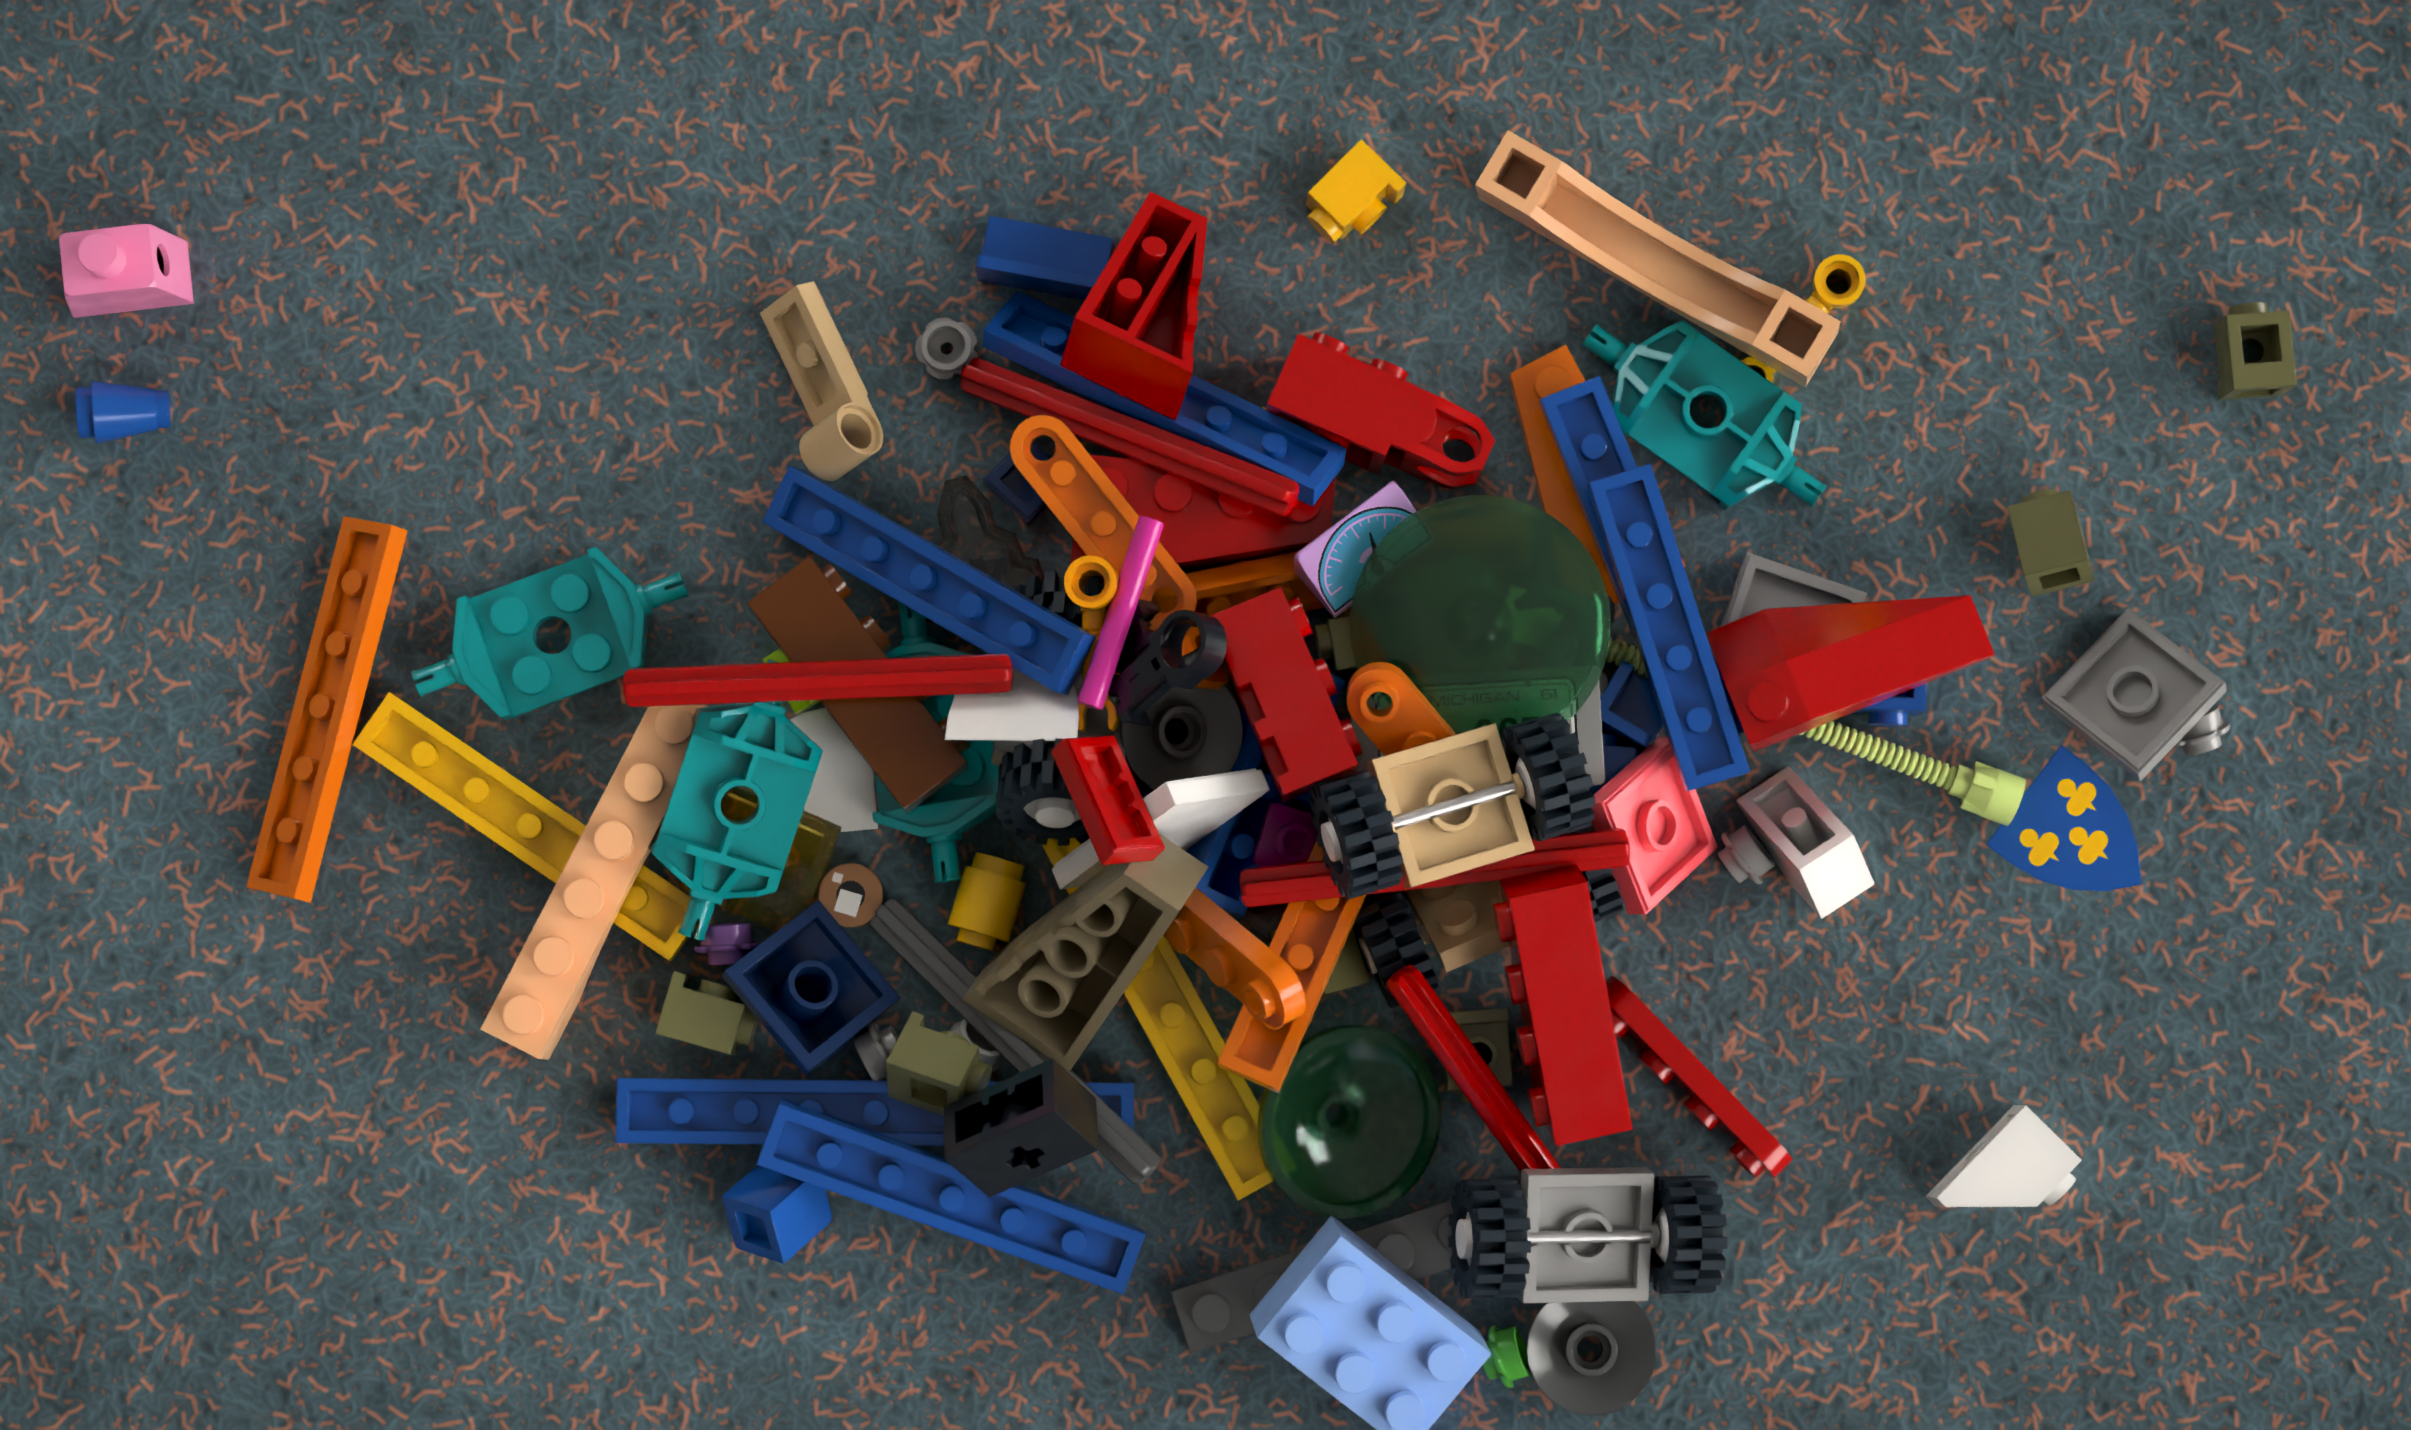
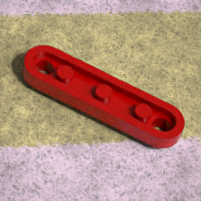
M1611 975L1606 980L1616 1037L1620 1039L1628 1032L1645 1050L1638 1057L1644 1067L1663 1085H1666L1673 1079L1690 1096L1683 1104L1688 1112L1708 1131L1711 1132L1718 1125L1735 1142L1728 1151L1750 1175L1757 1178L1764 1171L1770 1177L1775 1178L1793 1160L1789 1153L1647 1006L1620 980Z

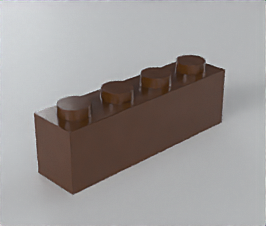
M810 556L747 602L752 613L790 662L887 658L883 651L892 645L869 614L859 621L844 602L853 593L835 568L828 563L822 569H819ZM930 696L819 700L906 815L968 769L967 761L961 754L970 748L966 740H945L948 717L946 716L938 723L934 720L922 704Z

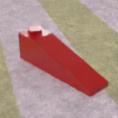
M1971 595L1763 609L1706 632L1725 686L1753 752L1995 656Z

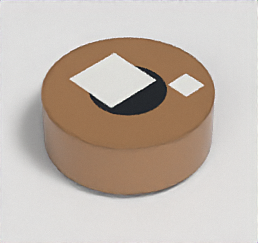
M846 863L833 868L825 875L819 888V901L840 926L859 928L869 924L870 920L875 917V911L884 902V890L879 878L869 868L856 863Z

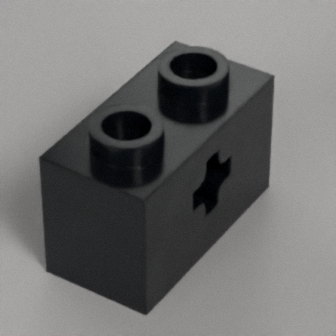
M1053 1058L944 1106L945 1160L989 1198L1099 1150L1096 1097Z

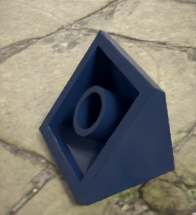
M819 900L738 960L721 975L804 1075L833 1059L853 1041V1038L864 1032L869 1024L874 1023L901 998Z

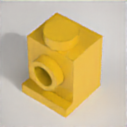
M1361 139L1308 192L1306 206L1312 212L1307 216V219L1315 230L1330 243H1335L1339 238L1342 240L1353 228L1360 234H1363L1387 209L1381 200L1386 197L1395 205L1403 197L1406 182Z

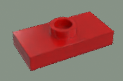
M1115 736L1065 738L1054 747L1051 753L1101 865L1153 861L1165 849V846Z

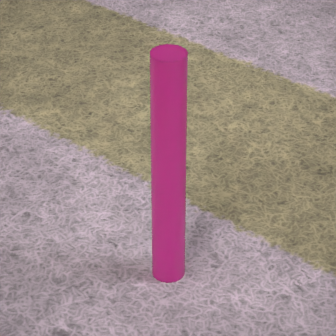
M1139 516L1118 578L1117 591L1110 602L1077 701L1081 705L1101 711L1103 709L1164 526L1160 521L1145 516Z

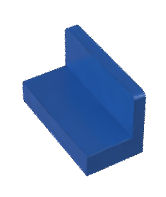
M989 216L982 255L977 257L976 272L978 281L1085 300L1111 258L1113 238Z

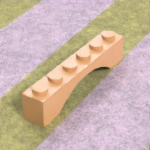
M1509 130L1504 135L1475 184L1478 198L1481 201L1803 387L1807 386L1838 334L1841 323L1838 319L1791 292L1744 272L1672 234L1606 193L1563 161Z
M679 705L647 708L480 1030L537 1059H550L581 999L588 978L615 918L651 851L652 842L657 840L696 722L694 719L696 708L709 706Z

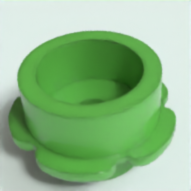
M1495 1325L1491 1326L1488 1330L1489 1340L1485 1342L1492 1354L1483 1364L1485 1372L1490 1380L1501 1378L1506 1388L1514 1387V1380L1531 1375L1527 1361L1525 1341L1517 1326L1502 1330Z

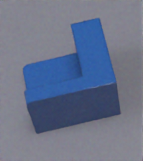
M1623 660L1600 697L1602 733L1617 735V742L1643 752L1655 741L1664 725L1651 684L1634 674L1635 667Z
M759 1165L722 1196L735 1247L782 1264L787 1262L832 1220V1213L824 1188Z

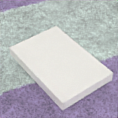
M1254 768L1167 781L1143 798L1158 833L1186 851L1270 789L1262 770ZM1088 839L1057 862L1052 871L1061 890L1082 886L1108 865H1101L1091 840Z

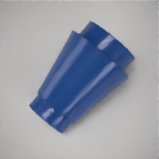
M93 380L91 387H76V418L79 438H95L96 444L156 431L158 428H171L169 390H155L153 388Z

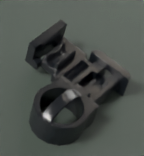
M1139 599L1115 670L1116 673L1120 674L1113 676L1108 691L1109 696L1117 697L1121 700V703L1116 707L1121 721L1140 726H1151L1152 724L1146 714V710L1172 687L1192 690L1203 679L1213 675L1218 670L1226 654L1227 637L1224 627L1217 618L1195 611L1177 610L1167 616L1155 632H1150L1148 629L1152 626L1150 621L1161 610L1157 603ZM1196 624L1201 635L1200 646L1182 656L1184 636L1189 628Z

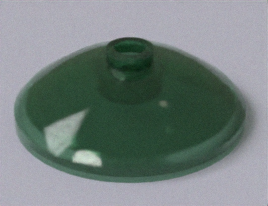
M1343 1025L1321 1031L1301 1042L1279 1093L1268 1088L1263 1093L1258 1114L1257 1133L1260 1153L1265 1168L1276 1186L1289 1199L1310 1212L1325 1217L1332 1215L1334 1218L1339 1219L1358 1218L1379 1212L1402 1198L1418 1182L1429 1165L1436 1149L1441 1126L1439 1092L1434 1076L1424 1059L1412 1046L1399 1037L1379 1028L1364 1025ZM1338 1103L1339 1112L1337 1117L1331 1122H1326L1325 1114L1328 1107Z

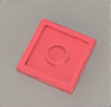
M1658 737L1594 794L1595 806L1592 809L1595 817L1592 823L1595 831L1621 828L1626 831L1630 845L1629 864L1625 867L1612 868V874L1617 882L1628 914L1646 915L1718 848L1696 790L1685 793L1668 737Z

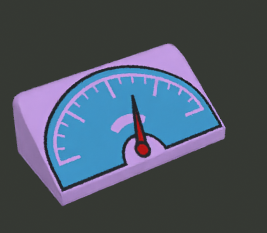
M1392 481L1300 550L1294 556V571L1329 613L1336 618L1433 544L1435 538L1403 490L1395 481Z

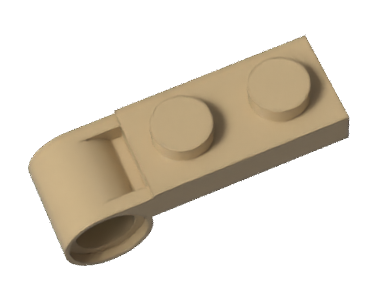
M812 281L796 285L760 312V315L814 425L800 439L799 449L801 458L806 467L815 476L822 480L835 481L880 450L883 444V430L867 397L868 392L815 282Z

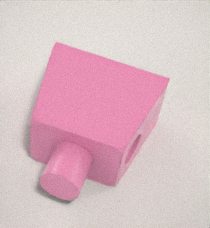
M151 224L77 231L59 235L64 294L72 317L78 318L194 304L187 241ZM157 258H163V274L159 268Z

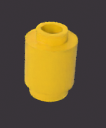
M975 852L971 867H964L962 880H960L947 924L959 928L956 941L990 951L994 950L996 940L1010 941L1026 887V883L1021 882L1024 866L998 857Z

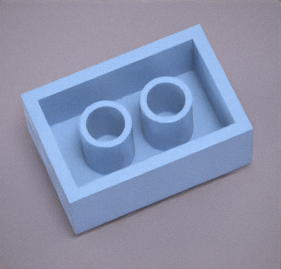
M1332 1215L1249 1314L1258 1339L1376 1430H1429L1492 1354L1477 1328Z

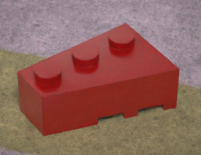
M1150 191L1076 314L1060 366L1176 421L1193 373L1194 357H1192L1194 334L1198 322L1199 310H1197L1199 286L1202 280L1208 218Z
M1279 587L1210 615L1217 618L1224 627L1227 637L1224 663L1282 803L1310 792L1311 787L1314 786L1313 784L1355 772L1358 766L1355 757L1363 753L1349 719L1346 718L1339 721L1329 697L1338 693L1324 658L1313 661L1303 637L1313 633L1299 598L1287 601L1282 588Z

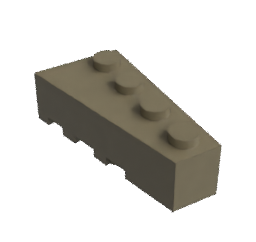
M1159 834L1165 849L1153 861L1109 864L996 952L962 1000L1048 1058H1053L1059 1065L1070 1072L1208 869V866Z

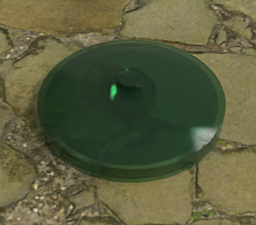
M1470 495L1443 500L1417 511L1395 526L1374 549L1364 565L1357 581L1350 612V638L1357 669L1373 662L1393 664L1409 677L1456 734L1496 723L1501 740H1503L1501 733L1505 727L1552 713L1561 714L1562 720L1566 719L1569 722L1589 699L1600 679L1607 659L1611 637L1610 608L1605 585L1595 562L1580 540L1566 526L1539 508L1518 500L1492 495ZM1375 692L1370 695L1380 709L1387 708L1392 702L1391 697L1384 692Z

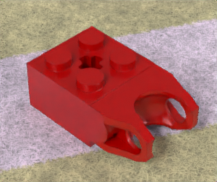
M1315 332L1312 339L1298 333L1267 402V411L1280 415L1300 427L1346 448L1345 461L1376 475H1379L1383 465L1387 464L1411 476L1443 488L1456 489L1476 484L1495 443L1494 437L1483 420L1460 406L1406 381L1408 373L1395 364L1373 358L1371 365L1347 355L1349 347L1336 338ZM1449 440L1463 442L1472 451L1474 459L1467 462L1454 461L1446 456L1442 444Z

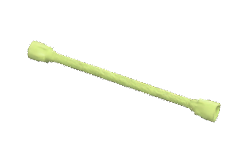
M1511 586L1496 622V629L1509 626L1513 641L1541 650L1564 615L1556 613V608H1539L1522 612L1515 611L1511 605L1512 602L1526 591ZM1600 633L1596 657L1599 655V659L1602 661L1606 658L1608 663L1614 661L1616 666H1620L1624 660L1635 667L1634 672L1637 670L1639 675L1645 673V677L1648 678L1639 650H1635L1634 645L1628 647L1627 642L1620 644L1619 639L1612 641L1611 636L1605 638V635ZM1834 720L1799 734L1803 735L1805 733L1807 738L1813 736L1815 741L1821 739V743L1826 744L1828 742V745L1831 747L1836 745V748L1839 750L1844 748V752L1847 753L1851 750L1852 755L1859 753L1860 758L1867 756L1868 761L1874 759L1876 764L1882 762V766L1887 767L1889 765L1892 770L1897 768V771L1900 773L1905 771L1906 775L1912 774L1913 778L1917 779L1920 776L1921 781L1928 779L1929 784L1935 783L1937 787L1943 785V788L1947 790V794L1961 799V809L2004 826H2008L2012 822L2025 790V778L2001 769L1993 768L1977 761L1973 764L1972 769L1960 764L1949 768L1948 763L1942 764L1940 760L1934 762L1932 757L1926 759V755L1921 754L1919 756L1916 751L1911 753L1909 748L1903 750V746L1899 745L1896 747L1893 742L1888 745L1887 740L1880 742L1879 737L1873 739L1871 734L1865 736L1863 731L1857 733V729L1852 728L1850 730L1847 725L1842 727V724L1839 722L1834 724Z

